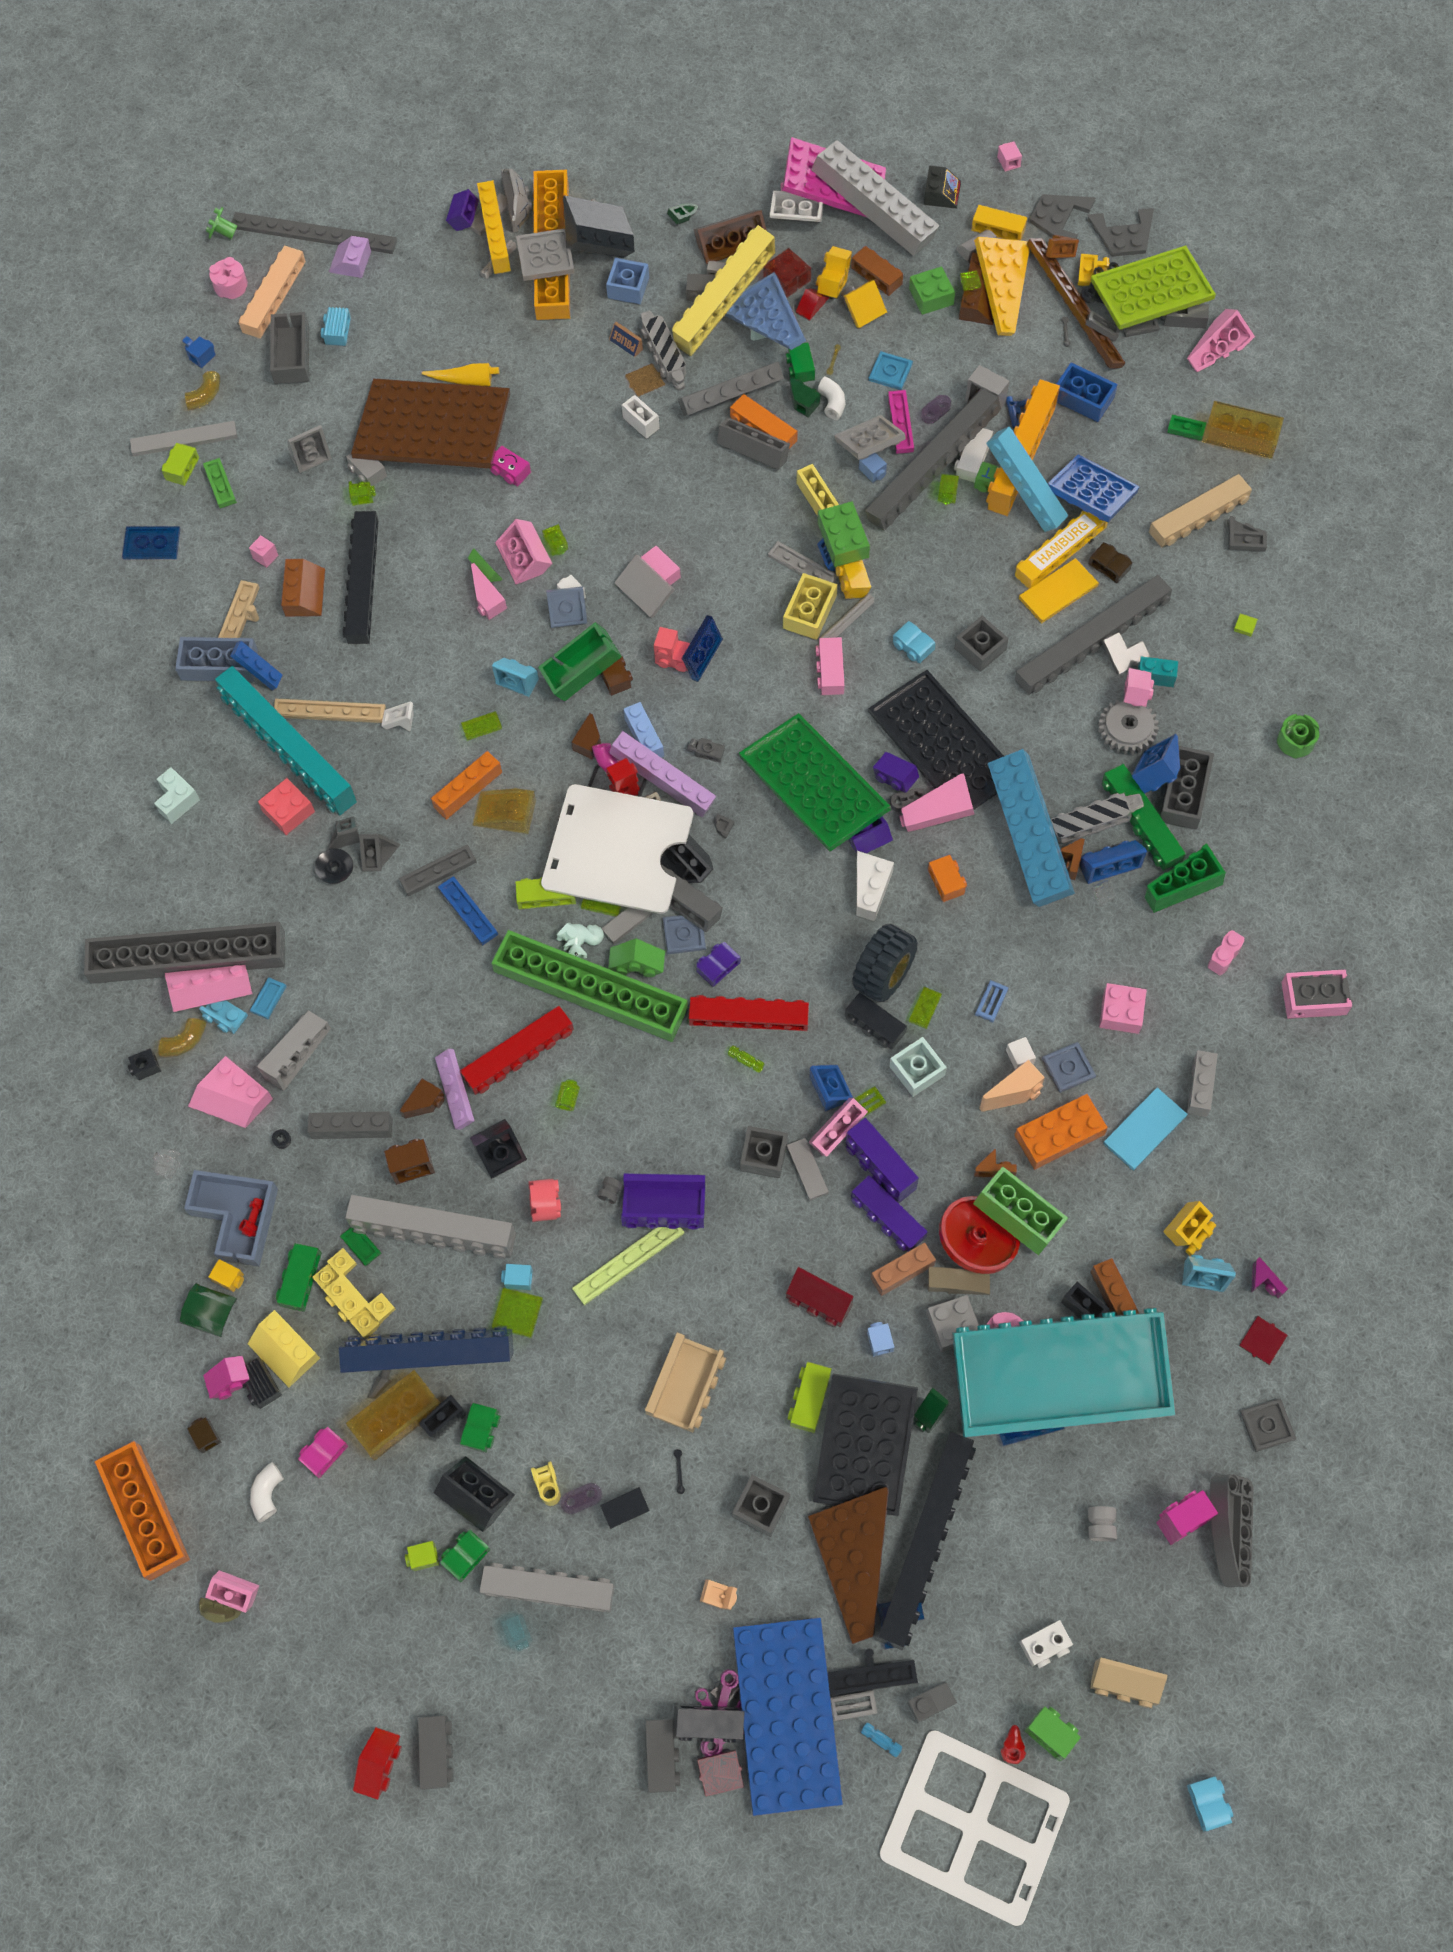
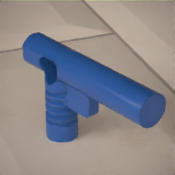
M1008 396L1006 404L1012 428L1014 429L1016 426L1019 427L1017 414L1021 413V408L1025 407L1027 400L1013 401L1012 396Z

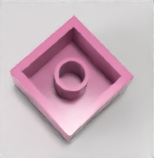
M1107 983L1103 995L1099 1028L1139 1034L1143 1023L1147 989Z

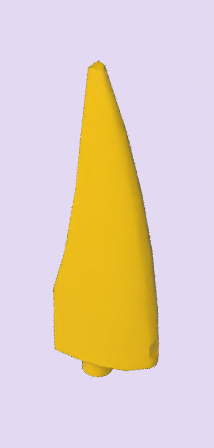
M489 363L469 364L446 370L422 371V375L437 380L473 386H491L492 374L500 373L499 367H491Z

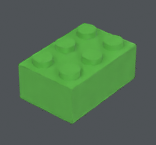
M853 501L818 510V526L834 567L869 558L870 545Z

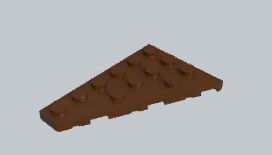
M888 1487L808 1516L852 1644L874 1637L877 1598L887 1517Z

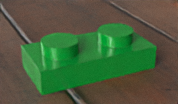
M1172 414L1167 433L1202 441L1207 422Z

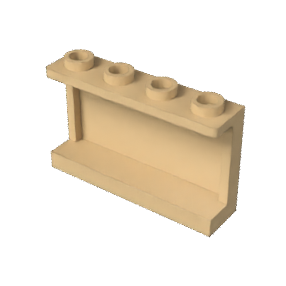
M677 1333L645 1409L646 1414L692 1433L695 1428L699 1429L703 1419L700 1414L703 1408L707 1409L711 1399L708 1394L710 1389H715L719 1377H716L718 1369L722 1370L726 1362L724 1351H717L686 1339L683 1334Z

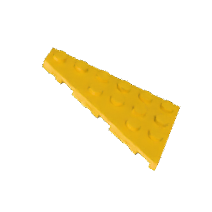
M977 237L974 242L997 335L1011 336L1016 331L1030 250L1027 245L1028 241Z

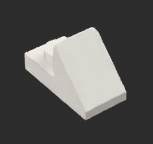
M410 701L384 710L381 726L385 729H390L400 725L406 730L411 731L413 703Z

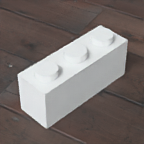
M983 428L965 446L964 450L960 452L959 456L961 458L956 460L954 466L957 478L975 483L977 473L989 450L986 443L992 438L993 431Z

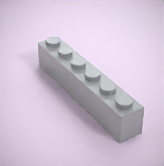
M490 1563V1566H484L480 1587L482 1595L611 1613L615 1586L610 1583L609 1579L597 1578V1581H590L588 1576L583 1575L569 1578L566 1573L562 1572L548 1575L545 1570L533 1569V1572L524 1571V1567L512 1566L511 1569L503 1568L502 1564Z

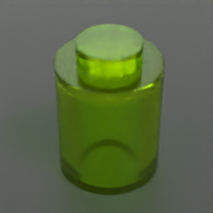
M567 1079L561 1082L555 1107L561 1110L574 1111L580 1086L577 1085L576 1081Z

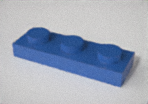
M242 641L237 642L230 657L271 690L276 689L283 674Z

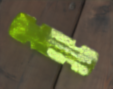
M734 1045L728 1050L730 1057L737 1058V1061L749 1068L753 1067V1070L758 1073L763 1070L764 1062L759 1059L756 1060L754 1056L743 1050L740 1051V1048Z

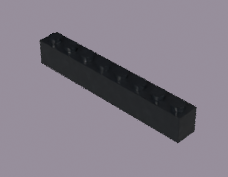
M355 511L354 518L351 519V528L353 529V534H350L352 549H349L351 564L347 566L350 577L346 581L348 595L345 596L347 611H344L346 627H343V638H346L348 644H370L379 524L376 511Z

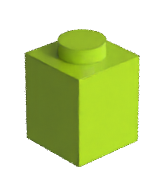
M433 1541L407 1547L408 1553L405 1554L407 1567L411 1566L413 1571L439 1565L436 1545Z

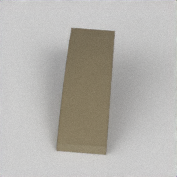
M929 1267L928 1291L948 1292V1294L990 1295V1274H979L964 1269Z

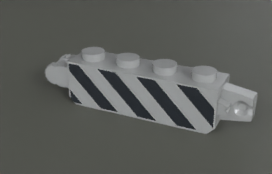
M650 310L641 313V335L643 339H647L648 349L650 352L653 351L654 361L656 365H660L662 377H666L668 383L672 382L676 390L682 391L685 388L686 363L663 317L659 315L654 316Z
M1117 793L1111 795L1109 799L1103 801L1096 800L1089 806L1076 807L1072 812L1066 814L1059 813L1051 819V823L1058 842L1066 844L1130 821L1131 813L1143 807L1144 804L1140 794L1125 796L1124 793Z

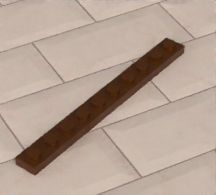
M1030 238L1027 245L1031 253L1036 257L1039 265L1044 269L1047 277L1052 281L1055 289L1060 293L1063 301L1068 305L1072 314L1080 323L1081 328L1084 329L1089 340L1104 359L1105 364L1109 368H1122L1125 365V361L1111 340L1085 325L1091 310L1056 258L1046 256L1048 246L1042 238Z

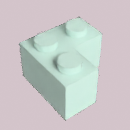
M171 767L157 778L160 787L166 793L154 804L159 813L171 824L200 801L196 791Z

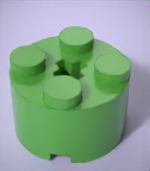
M1290 715L1285 719L1277 737L1279 748L1286 755L1295 759L1307 756L1313 751L1319 738V725L1309 715Z

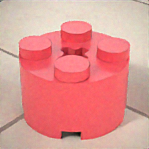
M558 1180L529 1181L532 1222L557 1220V1218H560L561 1203L560 1199H556L559 1192Z

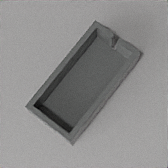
M305 312L290 313L293 327H290L286 313L271 314L270 372L274 384L309 382V323Z

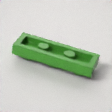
M220 458L203 463L219 508L237 503Z

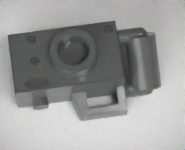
M704 738L699 739V741L691 739L687 749L691 752L696 751L695 757L721 763L725 745L713 743L712 740Z

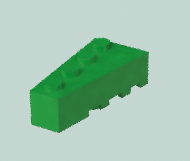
M1206 843L1199 851L1189 855L1188 859L1182 863L1179 862L1171 871L1165 872L1147 885L1145 899L1155 913L1222 886L1226 872Z

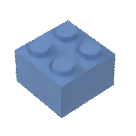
M615 258L606 284L607 297L641 305L649 280L648 264Z

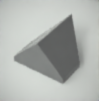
M354 816L336 821V829L327 850L338 849L360 842Z
M359 834L362 871H382L384 864L401 844L380 834Z

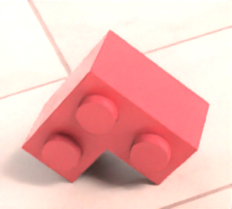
M659 627L654 643L655 664L662 668L672 667L680 672H691L697 654L696 644L679 641L678 631Z

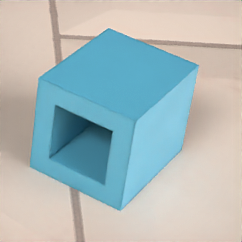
M506 1264V1270H502L501 1282L504 1283L506 1289L531 1290L533 1273L531 1265Z

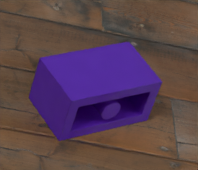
M469 189L453 194L446 221L456 231L471 227L479 199Z
M885 752L873 766L875 778L880 783H886L897 791L901 790L907 793L919 778L916 765L888 752Z

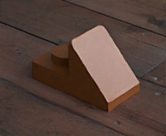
M1053 235V238L1049 239L1046 256L1049 258L1076 257L1079 239Z
M1083 838L1060 849L1063 859L1068 861L1066 868L1072 880L1076 879L1085 841Z
M994 1149L975 1168L974 1177H994L1002 1167L1016 1176L1017 1164H1011V1162L1007 1161L996 1164V1149Z

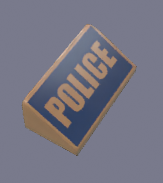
M618 322L614 323L609 340L633 357H636L643 350L642 339Z

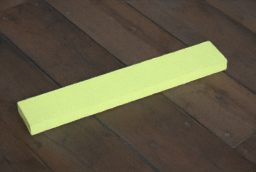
M655 1228L572 1288L585 1306L684 1234L683 1229Z

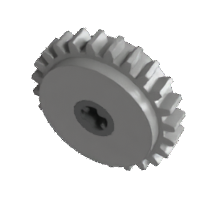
M1124 698L1121 703L1116 700L1114 705L1110 703L1108 708H1104L1103 713L1100 715L1098 732L1101 733L1100 738L1105 739V745L1111 744V750L1114 747L1117 748V753L1120 750H1123L1124 755L1127 754V751L1134 755L1135 750L1141 753L1142 749L1147 750L1149 745L1152 746L1154 740H1156L1159 727H1157L1159 721L1155 720L1157 715H1151L1152 708L1147 709L1145 706H1133L1130 703H1125Z

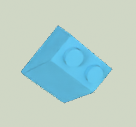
M502 658L492 665L496 684L528 697L539 680L538 672L535 668L519 664L514 659Z

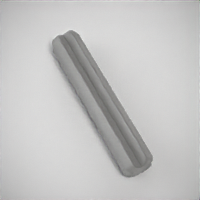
M512 240L506 243L508 256L517 247L516 243ZM492 260L480 271L481 276L485 279H488L494 272Z

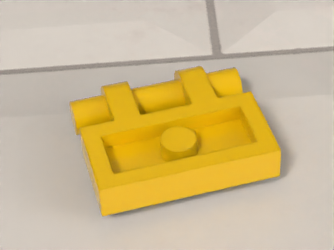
M1081 254L1078 285H1090L1091 275L1096 267H1101L1104 271H1107L1110 264L1109 258L1104 257L1102 261H1098V255Z

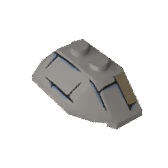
M501 169L502 184L505 197H507L512 230L517 232L530 217L532 202L531 199L527 198L529 197L528 186L524 185V180L513 169Z

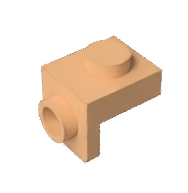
M705 1580L700 1602L720 1609L731 1610L737 1600V1588Z

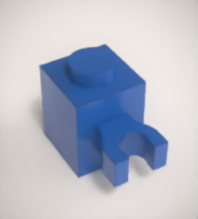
M188 336L182 340L186 344L185 350L189 360L201 368L216 355L212 342L200 336L194 342Z

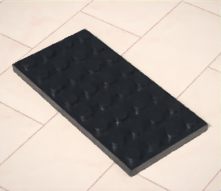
M925 670L868 708L869 714L909 760L916 765L917 769L935 789L964 773L973 810L998 794L988 763L1002 758L1004 755L928 670Z

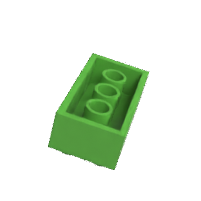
M1004 1167L998 1171L973 1203L1038 1256L1068 1219L1067 1216Z

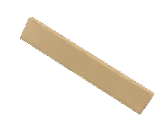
M275 699L274 708L284 718L382 723L384 710L386 709L385 704L291 699Z

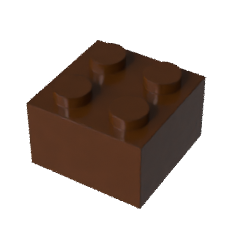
M413 1139L408 1144L402 1146L393 1145L389 1147V1150L384 1151L390 1174L396 1185L435 1173L430 1152L424 1139Z

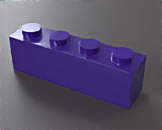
M870 1175L852 1191L851 1197L853 1199L851 1201L859 1209L862 1207L867 1212L866 1216L870 1221L881 1225V1231L887 1237L892 1236L900 1250L909 1252L927 1237L928 1231Z

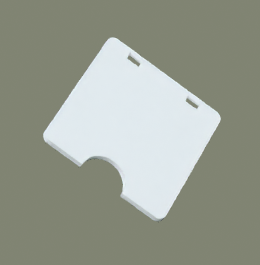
M577 784L571 785L566 793L542 877V887L550 892L659 914L666 913L670 906L677 879L664 872L660 865V859L663 852L670 846L686 844L694 816L692 808ZM569 805L574 807L572 815H566ZM553 859L559 861L557 869H551Z

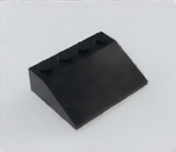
M563 196L566 248L625 258L635 252L634 235L622 206Z

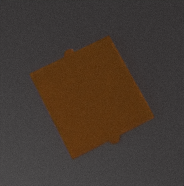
M652 363L625 375L630 383V388H633L638 397L665 385L660 377V372H657Z

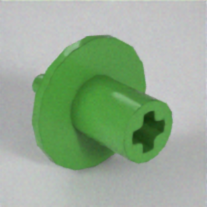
M223 207L220 210L215 208L214 213L218 215L215 221L210 219L208 224L212 225V229L206 228V232L210 233L209 239H211L214 231L232 240L236 231V224L221 217L224 210Z

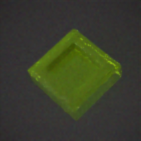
M977 270L960 273V280L964 291L981 288Z

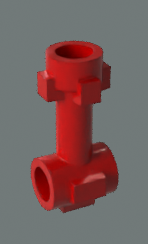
M254 1198L250 1202L249 1206L252 1210L248 1220H242L238 1228L242 1231L243 1235L247 1237L256 1236L258 1226L255 1223L259 1212H262L264 1200Z

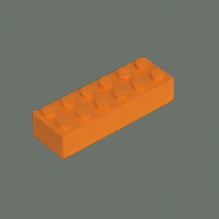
M133 1441L96 1460L97 1469L143 1577L151 1581L189 1561L190 1558L141 1445Z

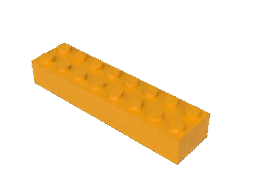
M1041 379L1037 386H1033L1032 397L1027 400L1025 405L1026 411L1020 415L1019 427L1016 426L1014 429V434L1032 460L1056 408L1060 385ZM997 467L994 474L995 480L994 482L991 481L988 488L989 494L986 502L988 503V510L1008 516L1018 491L1003 468Z

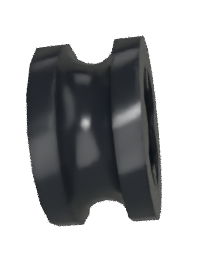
M279 1129L273 1133L272 1142L277 1148L284 1149L290 1145L291 1136L286 1130ZM281 1135H284L286 1141L279 1143L277 1138H281Z

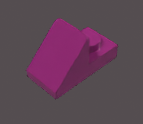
M1259 1257L1253 1264L1251 1292L1264 1283L1267 1292L1279 1299L1286 1293L1288 1288Z

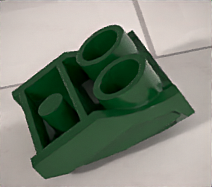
M195 1283L190 1289L182 1307L179 1322L197 1330L222 1337L225 1323L237 1298Z

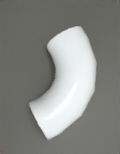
M823 377L818 386V392L828 400V405L824 412L827 417L839 420L846 405L844 392L833 380Z
M273 1462L268 1464L256 1476L251 1487L250 1505L258 1522L265 1521L277 1511L271 1499L272 1491L279 1482L284 1480V1477Z

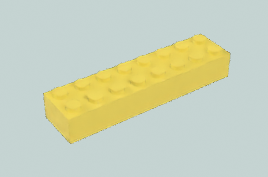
M759 225L754 230L752 229L748 233L745 242H741L738 245L736 253L727 259L723 269L720 268L717 271L714 280L707 283L705 291L695 298L692 307L686 309L683 318L677 321L672 328L674 341L680 350L692 356L775 254V238L773 235Z

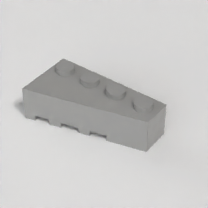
M309 1010L305 1015H302L295 1026L258 1064L257 1068L264 1079L285 1091L331 1028L328 1022Z

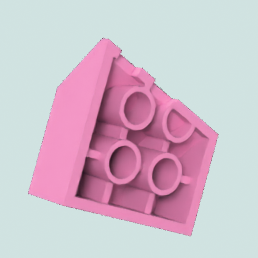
M225 1056L197 1085L188 1107L246 1128L273 1098L264 1087Z

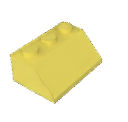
M275 1310L257 1326L248 1342V1345L288 1388L320 1359Z

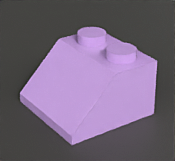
M351 236L340 243L329 272L362 278L371 254L368 238Z

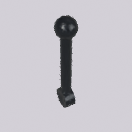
M677 1449L674 1451L678 1474L677 1493L683 1494L685 1488L682 1483L681 1471L682 1451Z

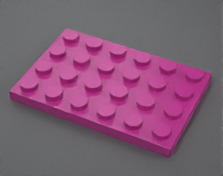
M791 137L782 191L813 201L823 202V204L866 217L811 171L817 155L826 148ZM862 160L885 180L886 167Z

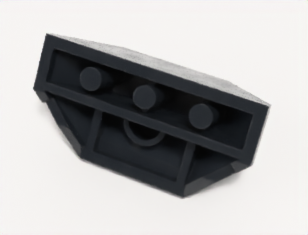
M688 835L686 844L670 846L663 852L660 859L661 865L672 870L674 874L688 883H702L714 869L710 856L690 835Z

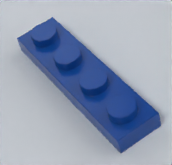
M454 876L438 886L439 891L482 946L498 935L497 930Z

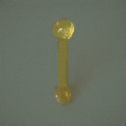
M839 344L834 346L835 352L830 368L827 369L828 375L833 374L834 363L838 351L841 349Z

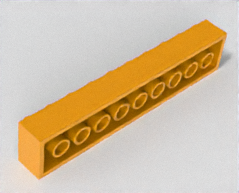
M567 170L533 171L534 233L565 229L563 196H569ZM570 274L534 279L536 320L571 319Z

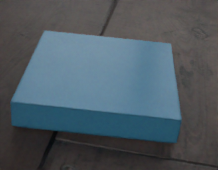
M880 351L869 376V381L902 390L913 361Z

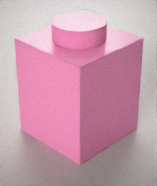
M1014 141L998 147L997 158L1004 171L1021 166L1022 155Z
M261 535L249 547L253 559L266 568L278 556L275 545Z

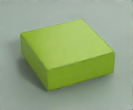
M1240 613L1234 631L1251 637L1258 619Z

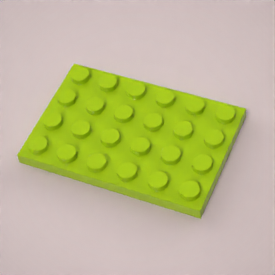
M1186 245L1091 275L1092 284L1119 330L1214 300L1216 296Z

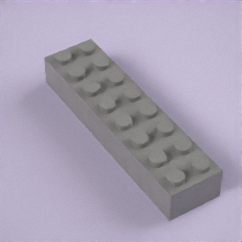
M838 140L817 155L811 171L913 256L934 238L940 225Z
M351 1195L345 1217L350 1227L354 1228V1232L358 1234L371 1232L374 1233V1236L385 1238L388 1235L393 1236V1239L404 1242L406 1239H410L419 1245H425L426 1242L433 1243V1246L444 1249L445 1246H449L458 1252L472 1250L474 1254L481 1256L489 1253L498 1259L511 1257L516 1238L513 1224L509 1222Z

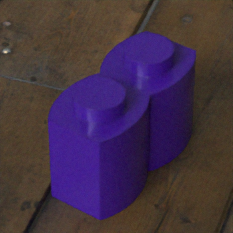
M726 942L716 944L711 949V954L706 957L703 956L698 960L696 972L714 987L741 963V957Z

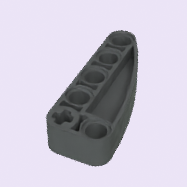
M1235 1474L1214 1475L1211 1478L1210 1501L1218 1512L1211 1519L1212 1536L1217 1565L1224 1586L1248 1587L1251 1583L1254 1489L1252 1482L1248 1478Z

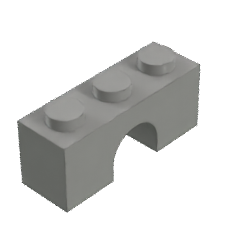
M1197 1050L1194 1056L1191 1075L1193 1082L1188 1099L1187 1114L1207 1117L1211 1110L1217 1053Z

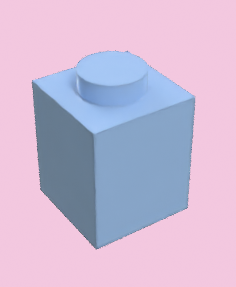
M877 1322L871 1324L870 1328L867 1329V1335L873 1357L894 1352V1344L888 1323Z

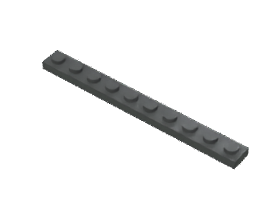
M235 212L232 223L237 225L236 230L339 245L351 236L368 238L371 251L393 254L397 243V238L392 236Z

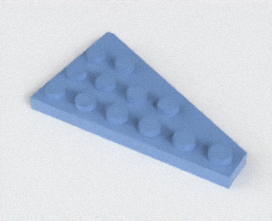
M775 272L746 288L725 314L726 317L790 350L806 342Z

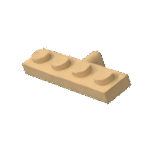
M241 580L218 638H240L247 620L254 622L259 620L258 613L253 605L259 591L258 584Z

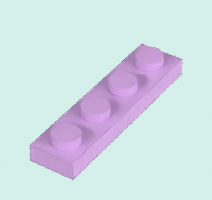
M447 1049L436 1056L435 1060L455 1129L460 1130L474 1122L454 1049Z

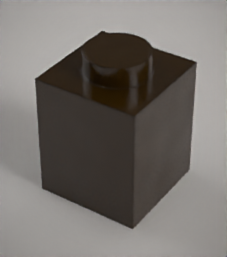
M206 1417L194 1420L191 1423L192 1426L187 1428L197 1449L201 1453H205L222 1443L211 1421Z

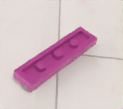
M906 390L888 391L892 424L902 430L906 437L905 440L895 445L896 454L914 452Z

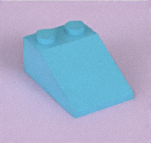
M1191 1255V1257H1187L1184 1263L1182 1285L1224 1292L1235 1278L1236 1272L1230 1263H1225L1222 1259L1213 1258L1207 1260L1203 1259L1200 1255Z

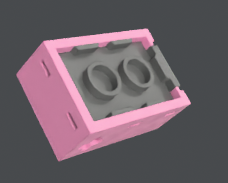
M1346 970L1286 973L1281 984L1287 1019L1347 1015L1352 1008V1002L1350 1000Z

